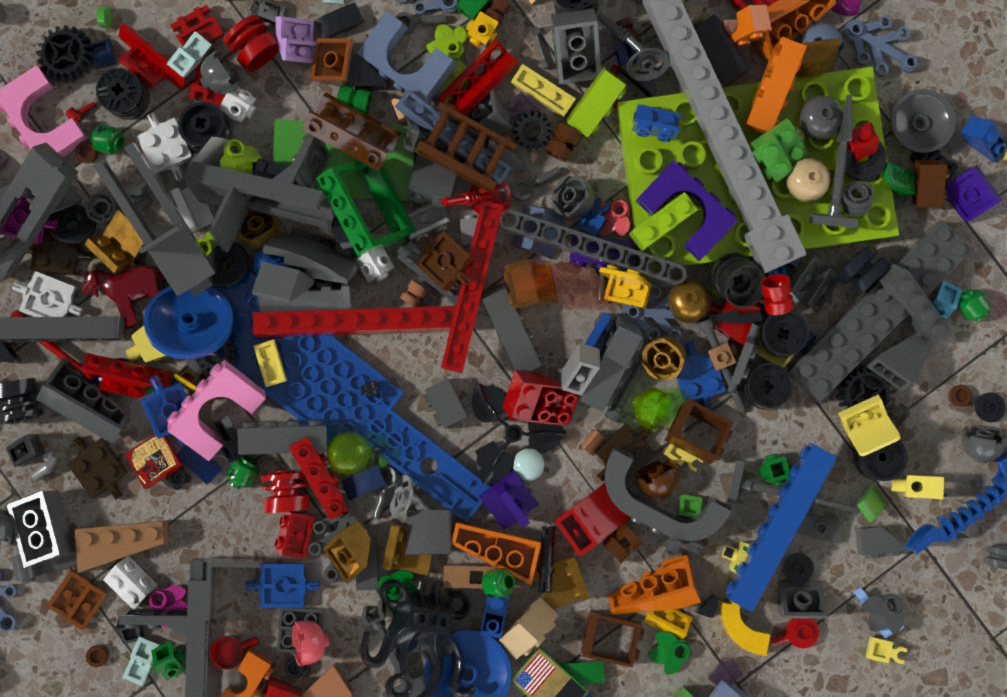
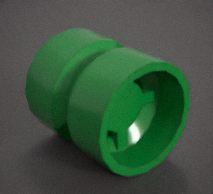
M341 85L337 99L368 115L372 93L365 89H358L355 92L354 87Z

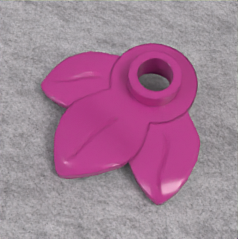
M171 585L166 589L156 588L149 595V604L154 609H188V605L182 600L187 591L179 585ZM158 595L163 596V602L157 600Z

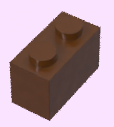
M915 160L916 193L912 194L911 202L916 207H943V201L947 198L945 182L949 178V167L942 160Z

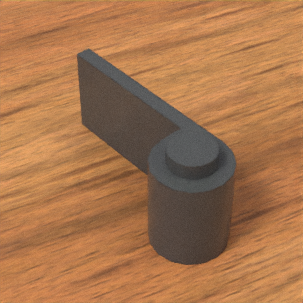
M72 539L75 553L24 568L20 554L11 556L16 581H21L22 585L34 582L36 576L77 565L76 540Z

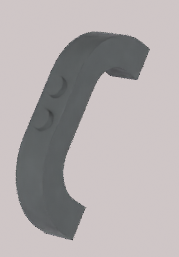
M617 446L613 447L605 470L607 492L613 503L622 512L630 516L633 522L639 525L646 524L652 532L658 535L663 533L681 541H696L707 538L717 532L728 519L731 513V506L712 496L703 511L691 518L675 516L637 496L629 489L625 479L626 473L634 460V455Z

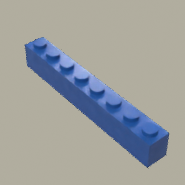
M809 442L808 446L805 445L802 448L798 464H794L789 472L790 479L787 484L781 486L778 492L780 496L778 501L770 506L767 521L763 522L758 528V537L755 543H750L745 561L739 563L736 569L737 576L726 587V597L750 612L754 611L837 459V456Z

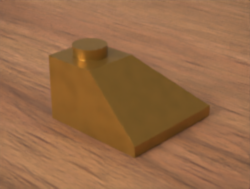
M840 38L800 43L807 47L802 57L803 62L800 70L796 72L795 76L800 78L814 77L834 70L841 43Z
M359 521L340 531L323 548L346 584L350 583L367 567L371 538Z

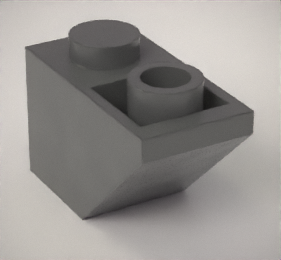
M868 526L855 528L858 554L865 555L866 559L878 558V554L887 553V556H898L900 551H907L905 545L883 527Z

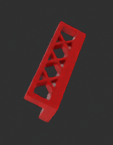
M495 39L436 100L444 104V100L450 94H455L454 101L451 104L456 107L457 112L466 116L519 62L516 57L506 51L499 40ZM498 48L501 54L496 59L491 60L492 52ZM480 64H485L484 71L481 74H476L477 67ZM465 79H470L469 86L466 89H461L462 82Z

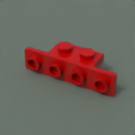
M125 23L120 25L118 37L131 49L120 56L119 62L150 89L167 78L182 91L185 88L187 76L183 78L168 66V58L155 50L133 28L128 27Z
M85 353L82 372L103 376L99 390L133 398H143L147 386L153 387L150 379L154 378V376H159L163 386H169L171 383V371Z
M304 437L291 444L289 449L328 518L332 520L349 510L338 489L340 480L335 471L330 472L327 466L330 463L325 453L320 454V452H317L309 437Z

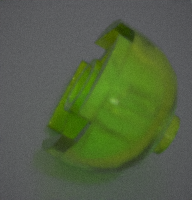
M649 388L643 391L640 396L636 395L632 407L635 408L634 416L639 425L652 432H656L659 429V426H656L658 421L663 422L671 403V399L667 397L672 394L663 389Z
M352 431L341 432L334 436L327 447V460L330 466L337 472L345 475L355 474L363 470L370 458L368 442L363 436Z

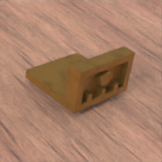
M119 209L116 210L103 235L88 238L85 245L113 273H116L134 264L140 254L139 249L144 246V243L124 212Z
M399 524L391 525L382 568L387 570L395 568L428 575L433 555H405L406 526Z
M574 555L553 562L555 573L552 574V593H542L544 601L554 610L580 599L582 602L590 599ZM535 569L534 574L539 585L540 573H538V569Z

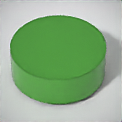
M99 6L97 9L96 19L101 28H110L112 25V11L109 6Z

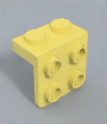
M879 395L838 413L846 434L860 456L868 455L899 441L901 438L888 417Z

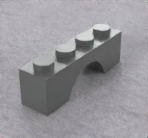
M892 264L878 278L887 293L901 303L912 317L910 324L920 338L936 344L950 331V328L909 270Z

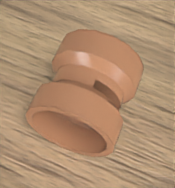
M411 280L408 284V290L402 293L400 299L412 307H419L421 299L425 298L429 291Z

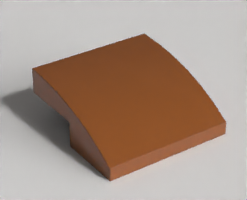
M70 568L46 604V607L65 617V621L84 631L108 593Z

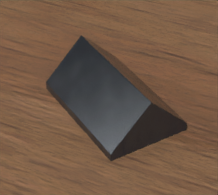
M715 14L694 28L723 87L732 85L751 68V65Z

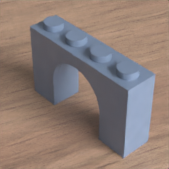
M386 11L357 54L371 67H376L378 69L377 73L386 81L389 78L395 82L393 86L402 93L409 89L426 103L430 104L458 64L438 48H435L428 60L417 72L412 74L398 73L394 68L392 55L396 45L409 27Z

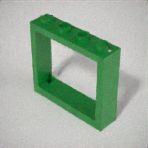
M358 160L331 167L316 177L357 256L403 241L410 234L416 232L383 167L378 171ZM356 171L360 172L392 232L391 234L373 239L343 183L341 175Z

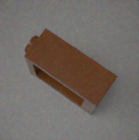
M687 398L681 403L664 440L711 464L722 457L725 450L722 447L724 442H727L733 431L730 429L733 422ZM689 414L719 430L710 452L680 436Z
M589 610L580 654L582 657L633 668L634 662L637 663L640 650L637 649L638 641L643 639L644 628H641L642 624L639 621ZM598 620L633 627L627 658L592 650Z

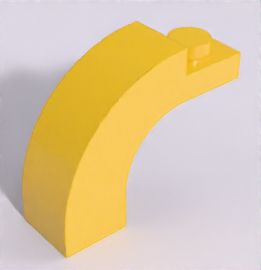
M729 599L728 602L720 600V620L728 636L746 651L767 656L770 634L766 631L747 627L741 619L740 606Z

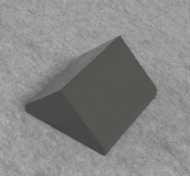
M262 262L252 293L256 296L290 304L314 285V280L300 270Z
M778 581V615L783 618L828 619L829 615L822 581H807L801 584L791 581Z

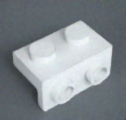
M126 556L117 563L103 579L132 609H136L158 586L129 556Z

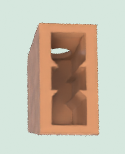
M334 663L302 695L304 697H352L354 690L339 666Z

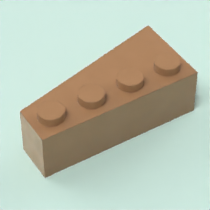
M168 520L75 529L78 573L170 542Z

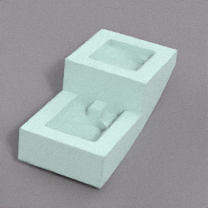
M195 31L182 48H178L167 65L185 78L203 60L214 45Z
M138 637L122 678L144 686L153 665L151 650L159 647V644Z

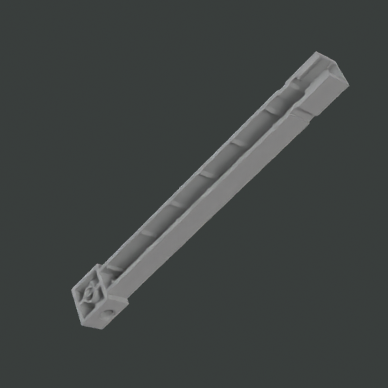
M643 0L642 3L665 52L669 56L672 68L748 229V233L744 235V238L757 266L766 274L807 255L789 215L787 214L782 217L682 1Z

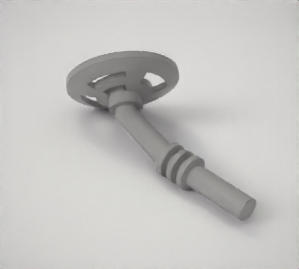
M408 475L401 476L398 485L393 488L390 498V512L392 516L396 518L402 517L412 504L417 510H429L413 493L412 478ZM408 482V487L404 488L403 485Z

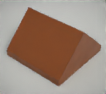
M317 38L310 80L338 87L344 85L347 82L354 39Z

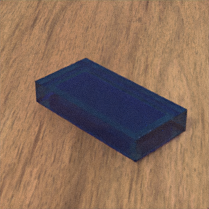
M187 445L177 453L178 458L206 485L223 470L212 458L209 461Z

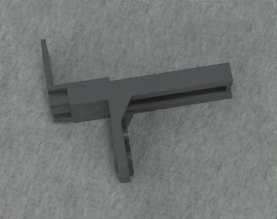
M211 557L192 559L190 561V579L188 580V609H126L119 615V625H125V628L133 629L139 628V625H148L150 629L161 628V625H165L187 638L185 697H208L210 620L215 611L216 567L261 568L264 558Z

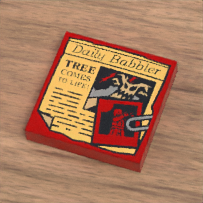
M154 434L125 453L142 487L146 490L183 466L167 436L157 439Z

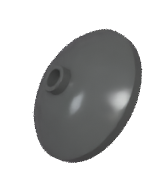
M917 89L908 92L897 101L891 113L890 124L894 137L904 148L916 153H930L940 149L951 139L955 130L956 118L953 107L944 96L933 90ZM916 121L922 124L921 128L916 126Z

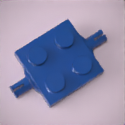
M694 340L690 341L692 350L690 349L689 342H685L688 355L684 368L677 376L683 401L687 398L702 401L704 407L707 408L706 404H708L709 410L713 411L710 398L715 394L726 392L720 370L715 369L708 352H696Z
M154 376L150 381L155 391L139 400L157 439L171 434L167 431V419L174 411L178 412L181 409V404L187 395L180 381L169 386H163L159 376ZM177 438V440H178V442H179L180 445H181V444H184L182 441H180V440Z
M263 563L259 580L245 581V585H254L245 586V590H258L260 608H304L306 591L320 590V586H311L320 585V581H307L305 563Z

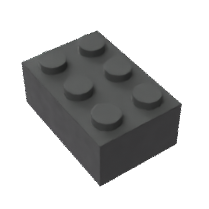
M594 9L552 14L554 54L559 85L595 80L601 72L598 20Z

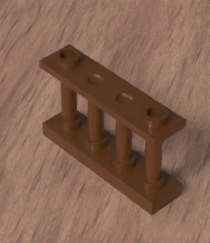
M328 93L323 95L316 113L311 110L308 112L301 130L378 171L381 170L388 152L393 153L402 135L401 132Z
M440 102L436 110L441 115L428 140L424 142L419 141L414 152L489 193L492 192L497 182L493 181L492 175L506 149L513 151L517 144L513 143L511 137L505 134L499 135L457 112L456 107L452 104ZM450 117L459 122L460 126L447 151L442 153L435 149V143ZM469 128L480 135L467 160L460 163L455 160L454 154ZM489 139L498 144V147L485 172L480 174L474 170L475 167L473 165L486 140Z

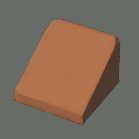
M593 430L581 444V447L594 456L595 452L606 440L599 432Z

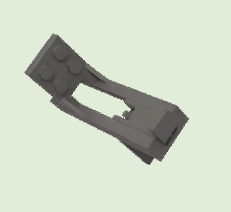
M308 133L302 139V145L293 158V164L273 179L193 161L198 154H194L183 178L199 202L220 207L209 228V232L222 251L226 253L229 252L249 210L327 229L330 228L336 215L332 208L319 206L321 200L325 201L326 196L323 191L314 189L317 183L316 177L321 174L330 153L322 140Z
M48 143L39 144L31 148L0 200V230L5 225L21 197H28L27 201L30 203L29 209L31 210L12 244L0 249V282L12 277L50 214L81 203L83 199L70 187L78 171Z
M130 143L125 146V150L145 181L126 192L106 160L94 165V168L145 246L139 249L140 253L149 252L177 296L190 290L194 297L214 284L208 277L215 274L217 270L168 196L163 183L167 182L163 174H154L136 144ZM148 192L155 195L175 226L158 238L155 237L135 206L146 199L145 194Z

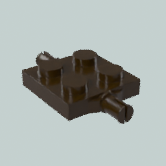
M44 229L42 243H33L27 253L32 255L30 270L75 276L76 267L80 259L92 261V256H94L93 252L81 251L80 243H64L55 239L50 234L49 229Z
M624 423L595 452L605 466L596 476L602 482L605 480L604 473L608 457L613 447L617 446L634 455V460L625 476L627 483L656 454L645 440L654 429L647 424L638 433L627 423Z
M81 436L74 439L73 442L80 452L67 465L91 499L107 490L115 500L122 497L123 494L119 491L116 484L128 471L104 438H100L90 446L86 445Z

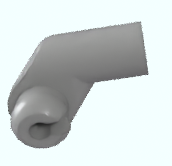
M52 451L42 455V459L46 463L31 473L34 481H40L53 469L57 462V456H54Z

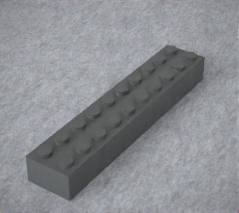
M943 220L934 223L894 264L909 270L923 292L928 296L973 250ZM877 280L787 371L791 378L814 402H821L909 312L894 297L889 295L880 281Z

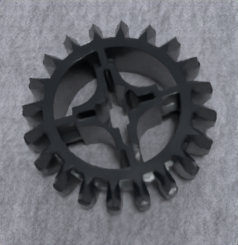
M64 25L63 30L59 26H56L55 32L48 30V37L41 35L44 43H37L41 50L35 52L40 56L37 59V63L42 65L40 69L46 72L47 77H53V80L56 82L62 80L63 83L67 84L69 79L76 83V76L83 79L82 73L84 71L90 73L87 67L94 66V63L90 60L94 53L90 52V50L95 48L90 44L91 39L85 37V33L82 30L78 32L76 27L70 29L69 26ZM63 40H67V42L64 44H58ZM80 46L81 54L78 60L76 57V53L78 52V47ZM54 49V51H55V56H54V58L52 59V60H53V63H52V61H51V53H52V50ZM60 50H62L63 52L69 53L68 55H69L72 59L68 58L67 56H66V57L63 56V53H61ZM69 64L74 65L69 69L60 70L61 68H65Z
M865 365L860 366V371L855 367L852 373L846 376L847 379L844 378L841 381L844 386H837L836 388L838 391H842V394L836 395V398L843 399V402H840L838 406H846L845 409L854 406L853 403L863 402L880 392L886 410H892L888 402H895V399L890 397V394L896 393L895 390H889L892 384L886 382L885 379L869 368L867 369ZM865 376L873 379L878 386L870 387L862 377ZM856 381V393L850 396L851 387ZM865 391H873L867 395V398H858L862 396V394H864Z

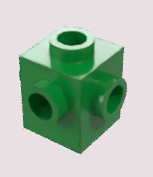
M778 453L765 456L766 460L760 461L761 467H759L762 480L765 479L767 483H773V486L786 483L785 479L790 478L789 472L792 468L789 459H786V456H778ZM772 465H775L777 467V471L775 473H772Z
M172 641L151 650L154 670L166 680L186 671L184 662L186 661V655Z

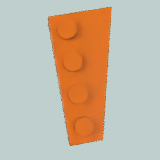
M778 0L768 6L772 30L765 33L762 39L754 40L758 56L769 60L773 48L781 37L793 40L798 34L802 35L808 30L809 24L817 21L836 4V0Z

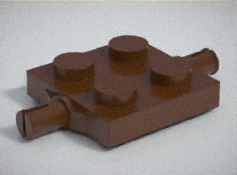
M444 231L432 242L426 239L425 236L420 237L418 243L425 248V251L416 265L446 292L456 280L462 282L464 286L469 285L468 282H471V278L464 271L474 259L470 253Z

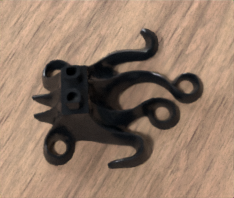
M394 579L387 580L379 588L381 601L387 606L394 607L395 612L378 654L372 657L369 653L370 634L368 631L363 633L360 654L364 664L370 668H380L385 664L390 652L396 654L400 664V673L394 674L387 680L385 690L388 697H409L412 693L413 677L408 659L409 654L414 650L423 651L427 655L431 667L429 682L417 697H431L434 694L442 678L444 657L448 655L452 659V672L449 683L451 693L455 697H471L475 693L476 687L474 685L466 688L461 686L465 659L461 647L450 629L451 619L461 620L470 612L471 603L464 593L450 591L440 598L442 583L440 581L435 584L429 595L425 594V580L419 582L415 592H411L405 583ZM395 586L399 589L400 595L396 600H391L387 596L389 588ZM455 598H459L463 602V607L459 611H455L452 608V601ZM397 679H403L406 683V688L402 692H396L393 688V684Z

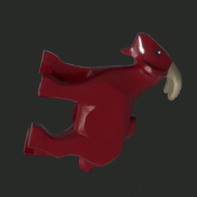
M94 258L86 269L82 292L85 295L94 294L98 298V289L101 287L118 307L120 316L125 318V330L135 327L136 324L140 323L133 302L144 299L147 296L153 298L165 289L163 282L166 278L156 266L138 267L137 265L125 268V273L112 276L99 270L98 267L103 262L99 258Z

